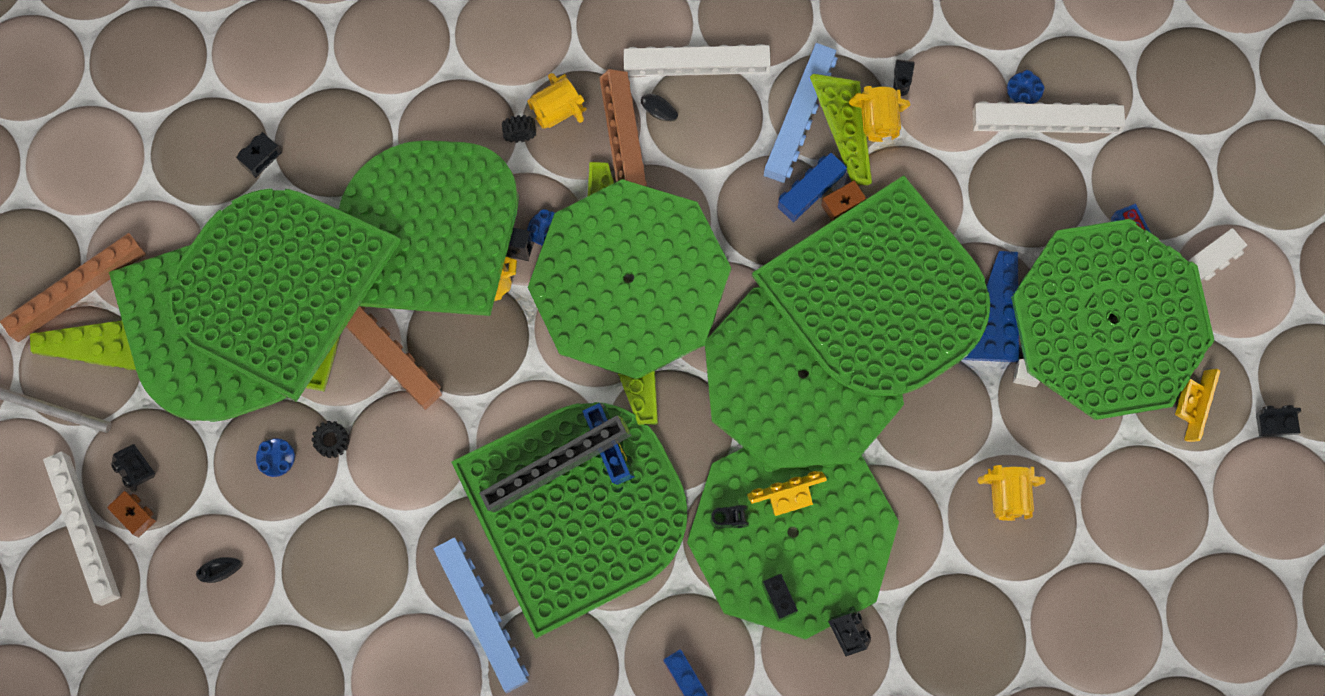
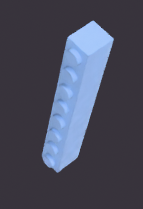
M818 43L815 44L765 166V177L785 183L786 178L791 177L794 169L791 167L792 163L798 160L800 154L798 148L804 145L806 140L804 133L806 130H810L813 122L811 116L812 114L816 115L819 104H817L818 97L810 76L812 74L832 75L830 69L831 67L835 68L838 60L835 57V49Z
M454 537L433 548L504 692L509 693L528 682L526 677L529 676V673L524 665L520 666L517 660L520 658V655L515 647L511 648L508 642L511 638L506 629L502 630L499 624L502 620L497 611L493 612L490 606L493 602L489 594L484 595L481 589L484 584L480 576L475 577L472 571L475 569L471 558L466 559L464 552L467 550L463 542H458Z

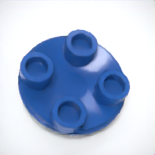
M1029 70L1012 76L1007 84V93L1016 103L1034 104L1041 99L1045 89L1040 78Z
M543 209L530 220L527 230L531 232L532 240L536 244L543 246L555 212Z
M279 438L262 442L256 454V463L259 471L270 477H278L287 473L293 466L295 459L292 446L287 441Z

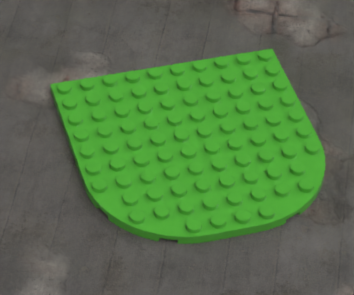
M413 141L399 144L381 152L368 161L354 175L344 191L338 210L388 232L401 240L399 246L359 306L491 315L519 203L516 180L506 162L499 155L486 147L473 143Z
M905 176L900 177L752 273L753 279L819 365L842 385L869 395L894 396L912 392L946 372L967 357L976 347L986 329L990 314V296L980 268Z
M272 188L263 189L231 201V205L222 211H217L206 223L182 257L172 278L174 280L172 288L169 290V311L175 328L195 350L297 402L399 246L401 240L388 232L301 192L285 189V191L273 190Z
M191 245L109 272L139 380L148 395L164 410L190 421L217 422L255 411L287 398L195 350L175 328L169 311V290L172 288L174 280L172 277L177 265Z
M599 402L577 403L563 407L451 462L536 639L651 581L670 564L683 541L687 525V503L680 479L652 429L646 424L638 425L635 414L618 406L601 403L606 406L610 418L618 415L624 419L632 435L621 441V444L635 477L619 485L612 483L603 459L598 454L497 512L488 511L479 494L590 431L583 410Z

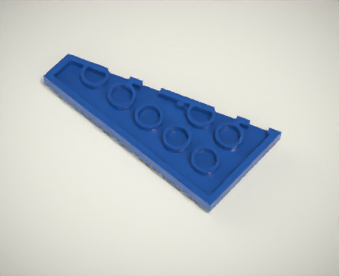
M999 251L986 285L990 296L988 323L979 343L963 360L1019 361V331L1011 298L1018 288V252Z

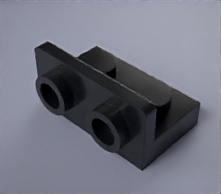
M1285 405L1281 408H1275L1274 406L1262 407V410L1256 413L1259 436L1300 434L1298 414L1302 412L1301 408H1294V405Z
M135 444L113 454L111 467L115 473L120 474L124 486L130 488L132 492L137 490L138 485L155 477V472Z
M854 606L850 607L848 612L831 617L828 620L845 657L868 649L871 635L864 628L862 616L856 611Z

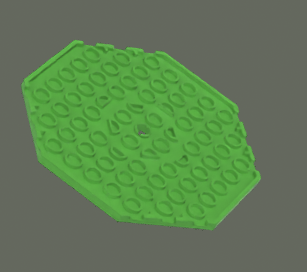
M622 179L554 214L527 288L561 356L637 380L706 345L732 268L698 202ZM626 274L634 275V280L631 283L624 281Z
M1131 219L1057 230L1011 297L1027 373L1094 420L1172 407L1179 393L1183 391L1190 380V376L1204 358V354L1215 341L1198 266L1192 261L1189 262L1183 258L1182 254L1172 247L1160 242L1159 238L1149 231L1137 226V223ZM1110 314H1114L1117 317L1116 324L1108 320Z
M760 287L753 288L708 337L705 345L711 421L771 470L806 468L818 465L832 466L844 463L855 464L904 406L903 394L894 396L869 395L852 390L833 379L819 365ZM807 370L809 376L801 378L798 375V371Z
M742 448L712 463L687 544L724 614L806 640L831 627L828 622L831 617L848 612L849 608L853 606L856 611L860 612L877 602L899 521L862 456L855 464L844 463L832 466L818 465L806 468L771 470L748 450ZM813 471H822L827 479L825 482L808 486L813 505L775 516L773 513L770 498L751 504L747 496L754 489H765L777 482H788L793 477H804ZM746 505L748 508L746 510L747 522H749L748 527L716 529L710 523L711 514L716 508ZM721 514L714 516L715 520L719 523L725 521L724 516ZM790 527L798 530L799 535L792 538L788 535L787 531ZM782 574L798 612L778 622L763 590L762 582Z

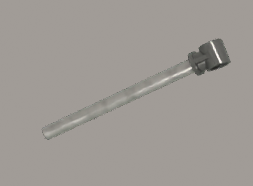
M0 387V400L105 433L110 431L111 422Z

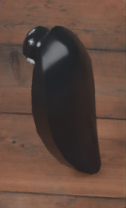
M645 94L641 97L643 108L653 117L668 122L675 121L678 118L676 110L661 96Z
M231 557L213 559L196 571V577L204 583H216L236 573L243 563L239 559Z

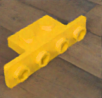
M1219 369L1204 370L1200 384L1190 379L1183 391H1181L1175 415L1189 423L1184 438L1187 442L1200 441L1203 436L1220 374Z
M813 471L804 477H793L788 482H777L765 489H754L747 496L751 504L770 498L773 513L775 516L813 505L808 486L825 482L827 479L822 471Z

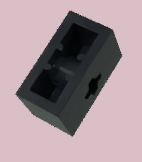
M262 132L260 135L255 136L246 148L241 149L236 158L240 165L256 178L282 152L278 145Z
M513 227L506 255L529 261L534 245L531 232Z
M782 574L762 582L763 590L778 622L797 614V607Z

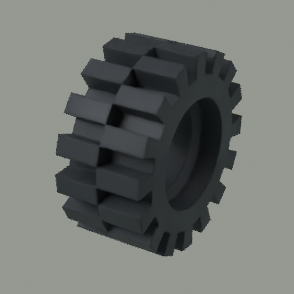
M517 115V117L511 116L510 119L506 118L502 121L503 138L505 141H515V143H518V141L524 142V140L529 141L530 138L533 139L536 136L534 118H531V116L526 117V115L522 117L520 115Z
M327 421L326 424L324 422L320 423L322 426H317V431L312 433L314 436L312 438L313 447L316 451L327 458H331V456L336 458L338 454H344L342 451L348 449L347 444L349 445L350 442L345 428L335 421L333 423ZM328 433H335L338 436V441L333 446H326L324 444V437Z

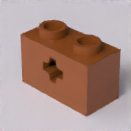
M852 181L822 198L821 206L831 221H834L865 201L866 197L856 182Z
M124 491L107 508L132 535L139 538L156 522L152 517L154 513L147 506L143 507L139 503L142 500L134 492L130 494Z

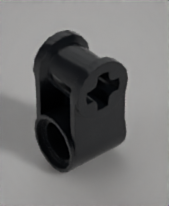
M896 59L893 88L900 90L901 96H905L909 92L914 73V61Z
M746 505L716 508L711 514L710 523L716 529L748 527L749 522H747L746 510L748 508ZM721 514L724 516L725 521L719 523L715 520L714 516Z

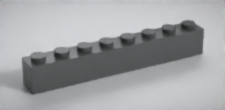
M617 415L479 494L487 510L497 512L632 435L624 419Z

